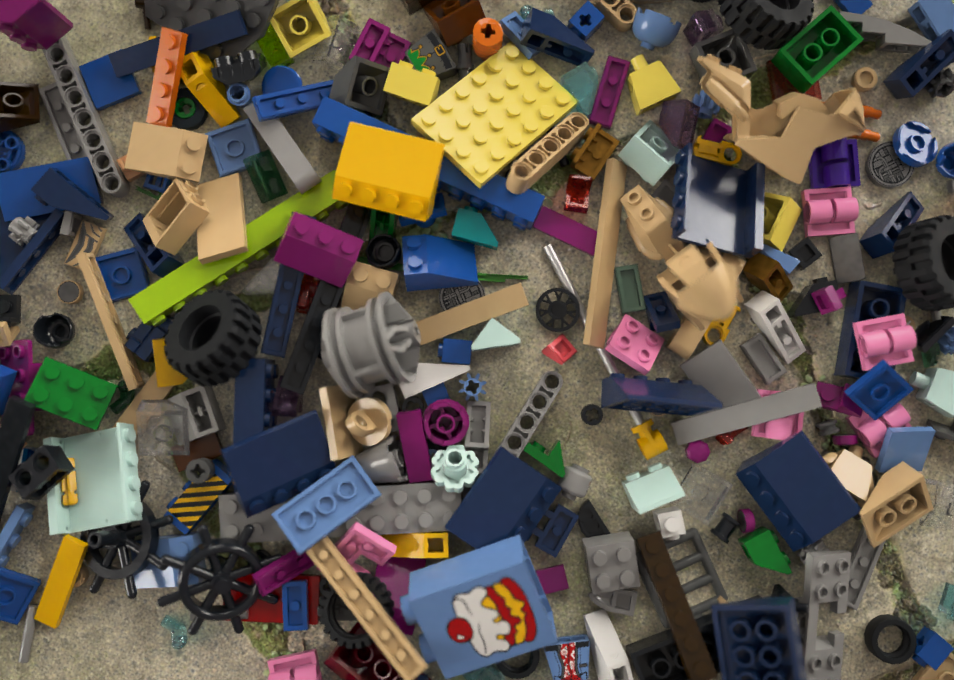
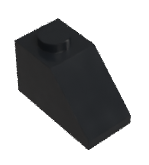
M827 277L812 280L813 284L804 287L788 311V317L820 312L811 293L833 285L834 289L837 290V280L828 281Z

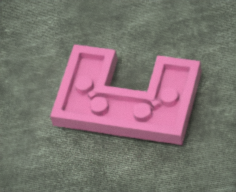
M355 522L334 544L353 570L362 573L371 572L354 563L361 554L383 566L395 554L397 547L358 522Z

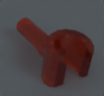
M749 427L734 430L731 433L727 432L716 435L715 439L721 445L731 444L738 434Z

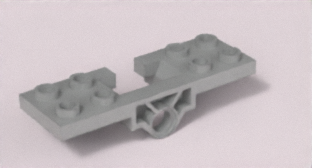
M847 550L806 553L803 597H796V599H798L799 603H808L809 613L796 614L799 619L798 627L807 680H841L844 633L835 630L828 631V635H816L819 604L830 603V611L836 614L846 613L851 552Z

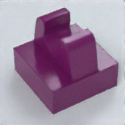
M833 285L811 293L821 315L842 308L843 305L840 300L847 296L842 287L835 290Z

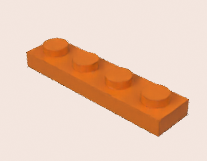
M162 27L146 119L147 123L172 127L188 38L186 33Z

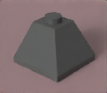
M354 55L334 76L329 98L339 103L382 116L388 95L383 89L390 67Z

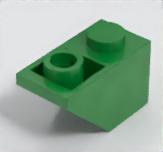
M761 526L737 539L747 559L753 564L787 575L792 573L789 567L791 561L784 551H780L777 545L779 539L773 530Z

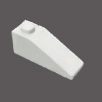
M762 290L744 304L754 323L786 364L791 363L806 351L779 298Z
M418 363L415 380L411 383H404L402 381L398 384L406 399L468 372L471 368L469 365Z

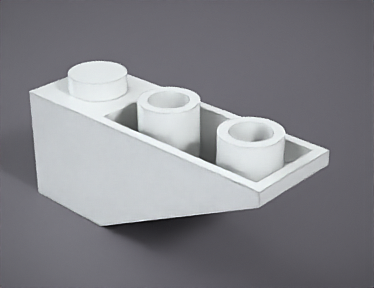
M600 609L583 615L598 680H633L629 660L606 610Z

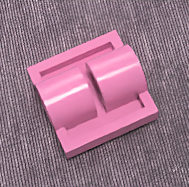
M851 186L801 191L805 238L855 233L854 221L857 220L859 215V204L857 199L852 197Z
M904 313L852 323L862 371L872 369L883 359L890 366L914 361L912 349L917 344L914 329L906 324Z
M625 314L607 340L605 350L645 376L650 371L665 339L628 314Z
M756 389L761 397L781 392ZM804 412L753 425L751 436L784 440L802 430Z
M900 403L894 405L877 420L872 419L864 410L860 418L851 415L845 418L869 454L874 458L879 456L887 428L912 427L909 423L911 417Z
M316 648L270 658L267 661L270 672L268 680H322Z

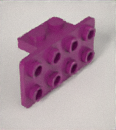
M30 339L14 340L10 346L0 347V364L17 371L9 397L15 395L25 399L42 363H33L32 341ZM37 407L35 408V411H44ZM34 415L27 436L34 434Z

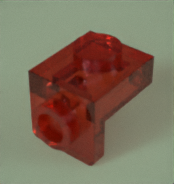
M569 174L565 192L564 211L587 214L592 177Z

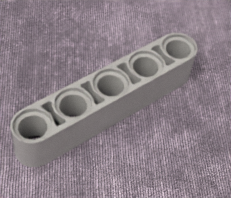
M253 102L243 108L301 194L322 181L278 118L259 122Z
M547 371L541 376L495 453L501 446L519 458L563 385V378L558 372ZM548 375H554L557 378L558 383L554 388H548L545 384V379ZM537 395H542L545 398V405L542 408H535L533 406V398ZM529 415L533 419L532 426L526 429L522 428L520 425L521 418ZM518 436L521 443L518 448L512 449L508 446L507 442L510 437Z

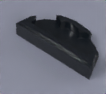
M941 316V320H935L931 323L927 320L918 326L915 330L917 349L923 353L930 349L954 325V317Z
M587 499L581 505L578 512V525L581 532L588 538L610 534L592 503Z

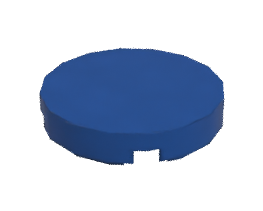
M909 121L897 128L893 135V147L897 156L902 162L917 168L933 161L938 152L936 138H932L930 135L932 131L921 122Z

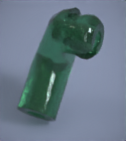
M121 380L118 383L120 398L109 406L116 415L127 408L135 397V389L129 391L125 380Z

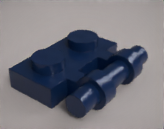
M557 503L554 511L548 509L544 514L549 519L543 530L536 526L526 540L529 541L532 534L538 536L534 545L555 558L579 518L578 514Z

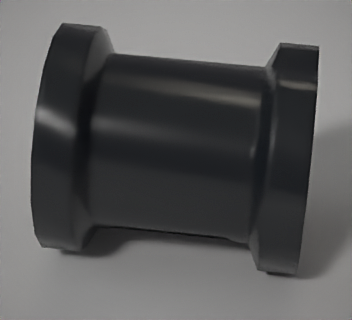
M723 512V518L710 532L728 544L729 537L736 528H740L742 525Z

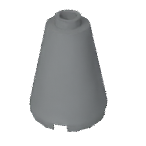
M397 435L388 436L387 439L379 444L373 445L354 456L374 484L397 483L409 480L401 440H395Z

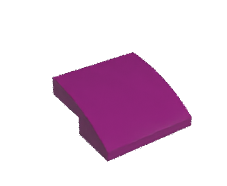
M369 18L349 56V60L355 55L390 67L392 62L399 64L400 60H405V51L411 47V42L391 33V28Z

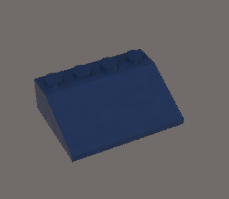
M611 373L609 377L602 379L601 408L681 416H694L723 408V403L702 385L692 384L691 380H678V383L670 382L669 378H656V381L648 380L647 376L642 375L625 378V374Z
M312 410L221 449L237 500L247 518L297 496L336 468L335 461H331L328 442L316 410Z
M802 430L746 459L735 473L793 552L815 543L861 511V508Z
M500 446L447 522L445 528L475 549L519 534L523 543H525L562 488L546 475Z
M765 597L711 605L722 680H807L794 597Z

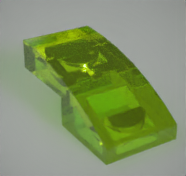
M270 22L265 36L257 41L271 68L275 66L288 67L295 63V61L289 57Z

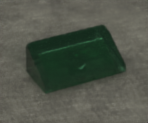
M269 149L243 159L262 204L288 194Z

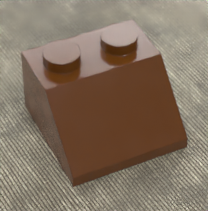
M434 0L422 7L439 38L447 47L457 45L463 38L473 34L474 25L479 20L486 18L479 0Z

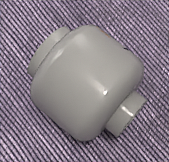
M572 463V466L564 467L565 475L563 478L560 477L557 483L562 488L561 490H563L561 495L574 501L576 497H585L592 482V477L589 475L590 471Z

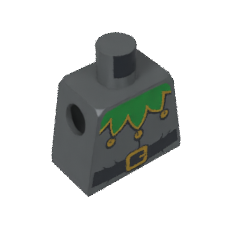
M435 29L429 31L405 51L406 61L413 64L412 69L420 72L422 68L436 72L435 77H438L440 81L457 75V67Z

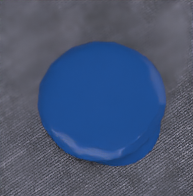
M272 67L263 77L262 93L268 94L303 86L301 77L290 67Z

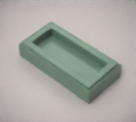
M638 264L615 267L614 275L621 314L646 310Z

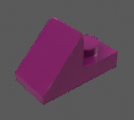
M820 381L816 383V389L822 404L820 408L859 418L863 411L844 392L851 386L850 384L845 383L843 387Z

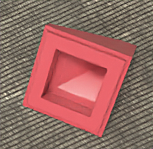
M562 333L541 352L560 365H563L578 351Z

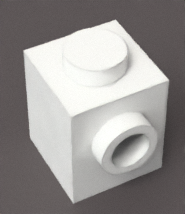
M672 506L652 510L656 532L660 531L666 541L677 540L680 538L679 535L686 534L681 509Z

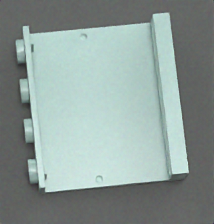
M119 422L116 423L117 427L67 438H43V445L60 446L67 458L75 459L73 471H76L77 491H75V494L78 496L77 504L63 505L62 495H64V492L61 491V481L47 493L50 535H66L142 520L143 506L140 500L141 482L138 477V455L136 453L134 424Z

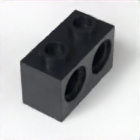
M43 445L37 448L27 461L20 463L9 476V479L22 500H40L70 474L74 467L60 446Z

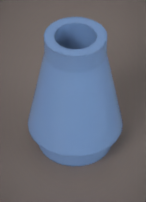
M246 84L230 85L227 90V98L231 104L244 108L252 102L250 89Z

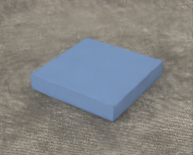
M250 118L205 133V135H208L207 141L220 178L266 164Z
M931 426L887 428L875 469L879 473H884L904 461L916 471H922L936 431Z

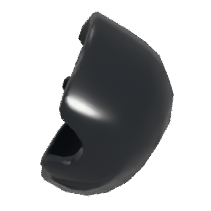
M379 234L369 241L365 253L368 262L372 266L390 269L397 265L401 259V246L394 236Z
M55 312L49 316L42 315L33 326V336L43 346L59 349L69 345L73 340L75 325L69 317Z

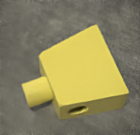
M643 54L631 59V64L635 71L629 74L627 86L636 116L678 97L681 89L660 60L648 65Z

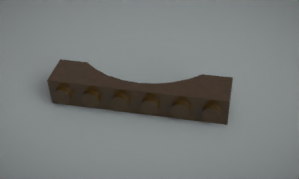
M657 531L634 540L666 615L688 680H712L717 678V673L661 532Z

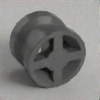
M204 457L192 460L186 466V476L193 483H203L213 477L215 465L210 459Z

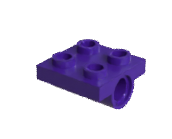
M842 138L814 149L808 164L810 189L846 186L856 188L861 186L857 139L847 140V138Z

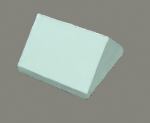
M491 318L471 347L472 351L519 345L521 342L518 336L494 318Z

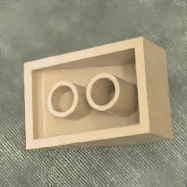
M133 121L124 169L171 180L177 177L184 182L188 180L198 185L208 135Z
M356 261L347 278L340 308L347 306L352 310L366 307L369 299L377 298L383 292H389L395 298L401 276L397 273Z
M904 461L882 475L859 513L870 545L873 548L933 510L924 476Z

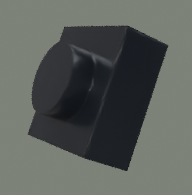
M808 237L786 252L788 255L800 260L797 267L801 271L822 256Z

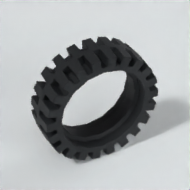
M356 572L367 588L374 593L378 602L392 619L394 616V610H392L394 600H391L390 596L392 594L390 590L386 589L387 585L384 582H380V578L372 576L370 573ZM329 584V587L323 592L324 597L320 599L319 603L322 605L319 608V614L322 615V618L319 620L320 624L325 626L323 629L325 634L330 635L329 639L332 642L337 641V645L341 647L346 646L348 649H359L375 643L368 632L355 635L346 632L340 627L334 608L339 595Z

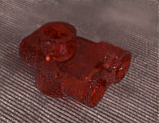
M308 274L303 276L296 305V311L302 314H307L310 300L313 298L319 280H315V277Z

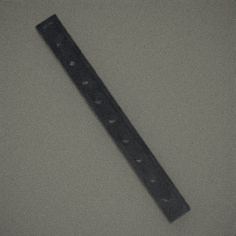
M349 203L339 230L362 239L371 217V208ZM319 280L279 387L301 395L304 394L321 349L324 313L328 309L337 307L345 283L340 288Z

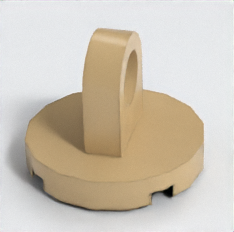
M375 397L358 399L352 404L345 423L356 441L367 446L376 445L389 436L392 426H390L392 415L383 401Z

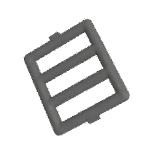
M691 528L686 530V534L679 535L680 538L677 540L666 541L665 538L663 540L667 550L690 539L695 546L697 552L673 562L676 572L701 561L707 573L683 584L684 593L687 594L711 583L717 595L690 607L696 620L703 617L702 613L710 610L712 604H719L717 600L719 596H722L726 601L728 596L698 530ZM637 552L638 572L663 627L670 628L640 553Z

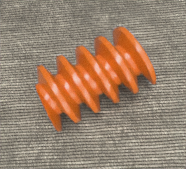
M492 18L479 20L473 28V50L479 58L486 61L502 48L503 29Z

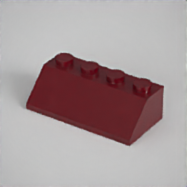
M357 621L348 633L359 635L365 634L367 631ZM376 643L359 649H348L346 646L341 647L337 645L324 662L342 680H404Z

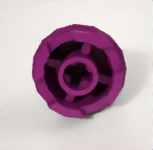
M441 399L431 403L424 411L422 417L426 437L434 444L440 446H452L460 442L467 434L469 428V416L465 408L457 401L450 399Z

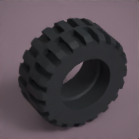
M718 0V5H721V16L725 17V23L734 30L733 33L737 37L740 36L746 44H753L754 48H764V50L780 49L807 26L814 12L813 0Z
M940 215L907 225L896 238L897 241L893 246V250H895L892 255V262H894L895 266L893 272L897 276L898 281L896 282L898 287L902 288L904 297L910 299V303L921 310L934 312L954 308V217Z
M209 290L203 292V295L193 297V300L190 303L187 302L181 312H177L174 316L175 320L172 324L170 323L167 329L168 335H165L164 342L166 346H164V352L169 365L197 385L212 387L229 382L230 378H236L240 375L239 372L242 369H246L249 366L248 362L251 358L255 357L257 353L256 348L261 343L262 325L256 312L234 293L225 290Z

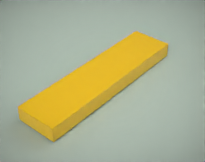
M70 534L63 537L34 619L54 629L60 625L86 555L88 543Z

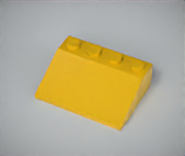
M349 122L335 173L332 199L426 222L433 214L445 144Z

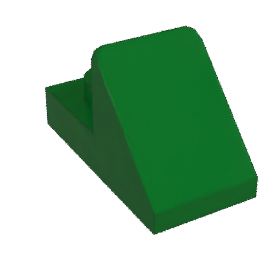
M558 439L547 454L544 453L546 448L536 441L533 444L530 442L526 444L523 451L561 478L564 477L565 469L561 444Z

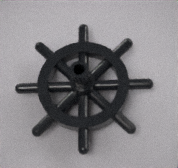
M142 481L140 486V500L143 506L142 520L139 521L140 525L130 527L132 524L130 522L82 531L80 533V540L89 544L84 559L91 570L96 573L89 587L91 593L95 594L99 591L105 578L113 580L124 579L127 597L134 599L137 596L134 575L143 571L150 563L160 570L168 568L167 565L161 563V557L155 553L159 542V528L172 524L174 518L171 515H166L156 519L150 507L143 502L150 488L149 481ZM142 534V545L134 540L135 536ZM105 547L108 550L103 558L99 549ZM128 549L137 554V557L132 562H130ZM117 553L121 568L112 566Z
M200 524L197 531L202 544L192 549L184 560L168 554L161 557L162 564L179 570L177 575L178 591L158 598L157 605L164 607L181 600L185 608L195 615L188 628L190 635L197 634L204 620L224 621L228 619L231 620L235 633L240 634L244 630L240 615L252 607L257 599L276 604L279 598L273 593L262 597L253 578L250 585L236 579L256 573L281 558L282 554L278 553L260 560L255 550L247 544L254 532L252 524L245 526L238 540L232 538L212 539L208 527L205 524ZM218 553H230V555L228 556L227 560L225 559L224 556L217 555V554H218ZM207 557L211 569H205L197 566V564ZM239 557L244 558L249 563L233 570ZM190 574L205 579V581L188 586ZM209 590L203 602L193 596ZM230 590L241 592L243 595L234 601ZM218 595L222 596L225 605H213Z

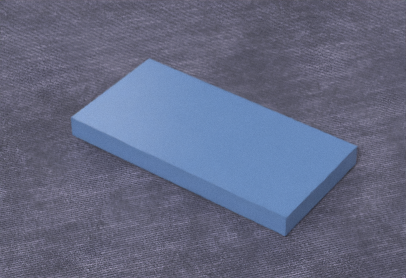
M352 455L271 515L301 556L382 495Z

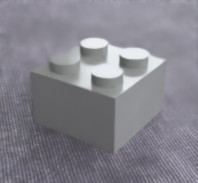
M629 531L582 538L588 583L592 594L641 587L635 543Z

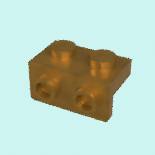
M597 123L595 128L589 127L582 138L585 140V143L581 148L577 146L569 157L573 160L570 167L592 182L620 142L600 129L602 125Z

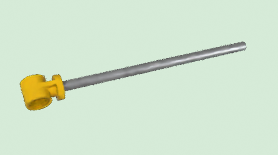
M549 244L543 249L564 289L571 291L578 299L580 304L579 317L585 327L587 311L552 244ZM604 346V349L596 348L609 374L619 373L609 352L605 350L606 346ZM629 411L636 423L630 429L633 434H639L640 438L636 439V442L645 459L649 460L667 451L668 446L659 430H652L651 428L654 424L652 418L644 420L640 412Z

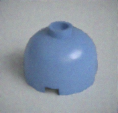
M638 7L632 24L634 36L641 41L640 46L653 51L654 47L663 48L673 42L682 24L676 21V24L673 25L670 22V17L649 9H645L643 13V10Z

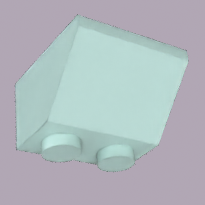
M649 120L631 138L618 156L625 165L632 167L640 174V177L645 182L654 186L673 165L676 154L683 147L653 121Z
M661 462L648 466V471L641 474L639 471L630 473L625 476L626 480L621 481L631 507L639 514L686 496L670 466L662 465Z

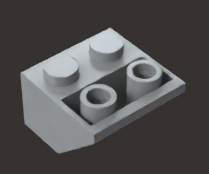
M198 386L165 400L180 445L227 429L212 387Z

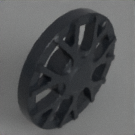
M552 288L545 291L539 297L536 304L538 321L544 328L553 332H563L575 325L580 315L578 299L571 291L564 288ZM555 292L557 300L552 302L548 294ZM563 292L569 295L566 303L560 300ZM541 302L550 304L548 310L540 309ZM575 303L576 310L568 311L567 305ZM549 313L552 319L545 323L542 317ZM567 314L573 318L570 324L564 319ZM555 319H561V328H554Z

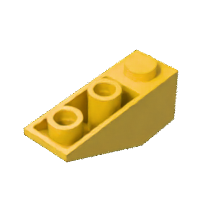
M191 52L183 60L182 80L221 128L232 124L241 118V115L236 106L229 102L224 84L213 78L211 68H214L209 56Z
M448 531L379 535L397 546L392 557L449 558Z

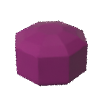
M697 440L687 444L685 453L688 459L695 463H700L707 460L710 450L707 443Z

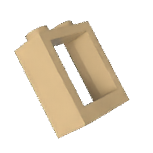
M176 177L142 220L155 247L174 256L210 213L205 205L206 201L198 193V187L188 180L184 182Z

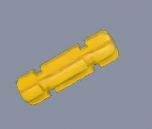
M68 458L73 467L75 468V459ZM72 471L61 481V491L64 492L62 504L65 506L78 503V496L75 494V491H77L76 471Z

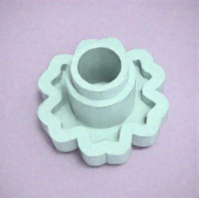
M463 445L448 446L446 451L438 450L431 460L433 467L431 469L432 479L436 486H445V490L449 493H461L464 486L472 487L479 477L477 470L479 460L473 451H465Z

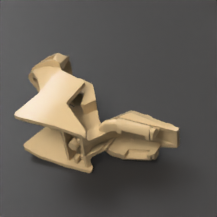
M707 54L706 57L698 56L697 61L707 71L700 80V88L720 108L725 109L732 116V133L726 134L723 139L740 147L743 153L758 163L765 164L767 169L796 184L802 182L815 148L849 136H861L866 129L864 107L856 88H847L834 92L824 103L820 99L806 94L790 92L773 100L772 104L764 108L753 109L751 108V83L748 78L741 75V69L730 64L726 68L719 64L721 59L711 54Z
M637 185L621 197L620 201L628 215L625 221L626 227L639 253H642L650 260H665L668 268L661 274H658L656 278L677 309L700 331L704 330L705 327L698 318L707 320H725L730 318L735 311L737 299L740 303L744 301L738 287L736 266L724 262L711 241L706 244L707 248L699 245L695 248L692 244L685 246L684 241L672 239L673 228H671V220L674 209L659 197L653 198L640 185Z

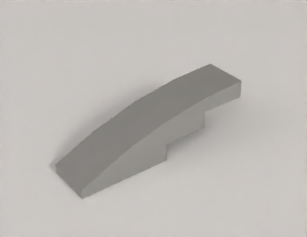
M839 11L846 21L864 38L863 41L876 42L875 51L916 54L932 42L918 33L890 21L864 14Z
M467 401L469 428L465 435V451L471 450L475 453L479 460L477 470L480 476L488 465L491 402ZM464 486V489L462 491V500L466 497V495L472 487L468 488Z

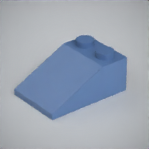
M198 531L190 532L186 535L180 533L159 536L155 554L159 557L168 554L184 560L192 549L202 544ZM142 539L135 540L142 545ZM131 551V559L133 561L137 554ZM205 559L200 561L197 566L206 569ZM150 563L143 571L134 575L136 589L177 587L179 570L170 566L166 570H160ZM190 574L188 585L200 583L205 579Z

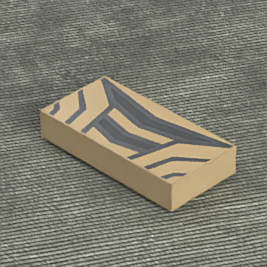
M82 220L64 263L81 270L76 255L83 252L93 253L96 258L107 230Z

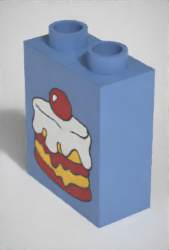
M520 534L410 572L409 594L400 597V606L406 623L409 626L418 623L423 634L419 635V645L424 660L428 664L437 661L445 679L558 642L553 611Z

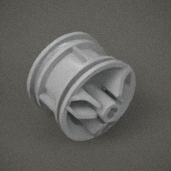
M380 293L377 298L369 299L366 307L352 310L346 306L340 309L331 308L325 311L322 321L321 357L325 367L346 395L350 398L361 397L364 393L372 391L376 382L385 379L392 384H398L402 381L404 383H411L415 380L420 353V331L416 322L391 293Z

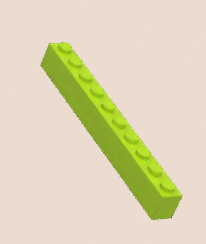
M333 170L320 178L322 181L305 193L301 194L299 191L247 224V252L206 264H201L198 256L128 299L142 322L154 327L162 324L167 320L165 316L172 312H181L183 306L193 300V297L203 295V292L213 286L219 287L229 280V276L235 272L237 274L244 272L249 268L248 264L254 260L260 261L269 255L268 251L279 247L291 212L295 211L300 214L316 217L317 221L322 222L329 217V213L334 209L340 210L346 207L349 203L332 199L336 171Z

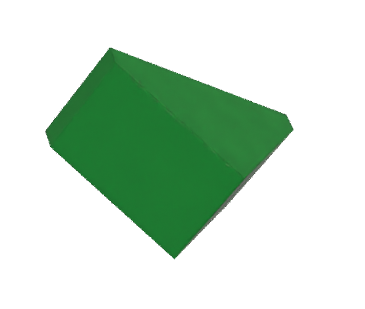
M371 208L369 241L379 234L394 236L398 215Z

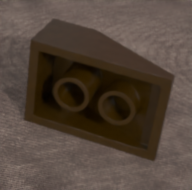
M0 81V133L40 123L39 84Z

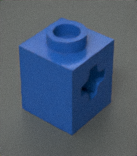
M587 1L568 21L567 27L586 43L602 26L605 15Z
M444 338L443 343H439L438 357H442L443 363L470 365L472 341Z
M924 626L916 635L917 645L911 658L923 668L928 665L936 671L954 648L936 632Z

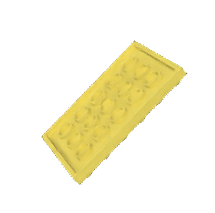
M510 41L496 54L489 57L411 119V125L427 140L445 144L443 155L480 189L571 112L579 101L534 60H528L514 43Z

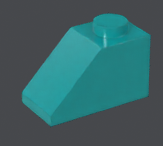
M465 206L464 209L458 208L451 234L452 239L497 250L498 241L483 215L478 213V209L470 206Z

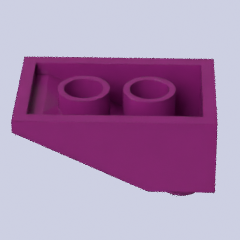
M391 557L383 566L377 564L375 576L380 578V582H384L387 585L386 589L390 590L392 594L390 596L391 600H394V606L392 607L394 616L392 620L402 633L413 636L415 624L409 626L406 623L400 606V597L409 594L410 572L424 568L427 558Z

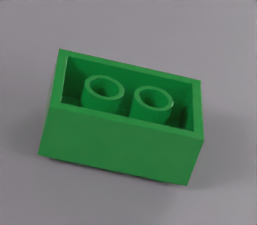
M830 5L784 45L770 62L800 93L804 94L849 55L864 38Z
M45 357L24 400L35 404L39 409L98 431L118 389V385Z

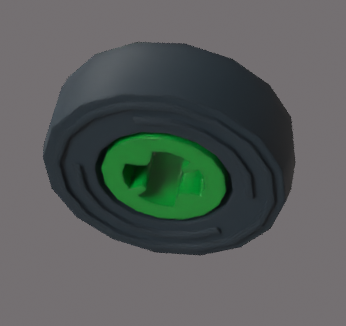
M188 88L178 89L172 125L178 129L188 131L198 129L206 121L208 112ZM185 105L192 107V109H189L190 113L188 114L181 112V110H184L183 106Z

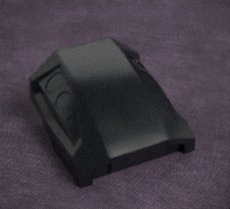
M255 50L238 53V59H233V56L230 55L217 57L214 59V68H211L213 78L227 85L254 80L267 66L266 57L262 53L257 54Z

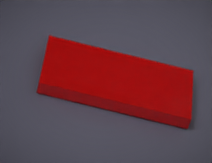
M249 574L236 580L250 585L253 576ZM299 574L291 580L308 579L309 624L318 625L319 616H317V608L320 606L319 584L321 582V575ZM282 586L270 592L278 596L279 600L276 604L257 599L253 606L249 608V618L241 619V621L283 623ZM230 590L234 601L243 595L241 592Z

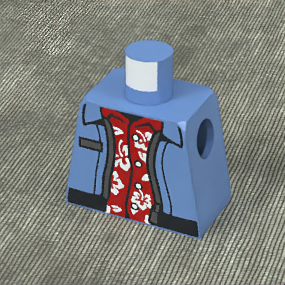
M587 634L557 637V643L544 647L553 680L588 679L590 641Z

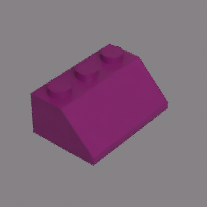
M0 0V32L7 35L11 41L18 43L24 50L36 52L37 49L47 50L73 28V23L47 0Z
M294 211L290 216L273 261L342 288L357 260L364 240Z

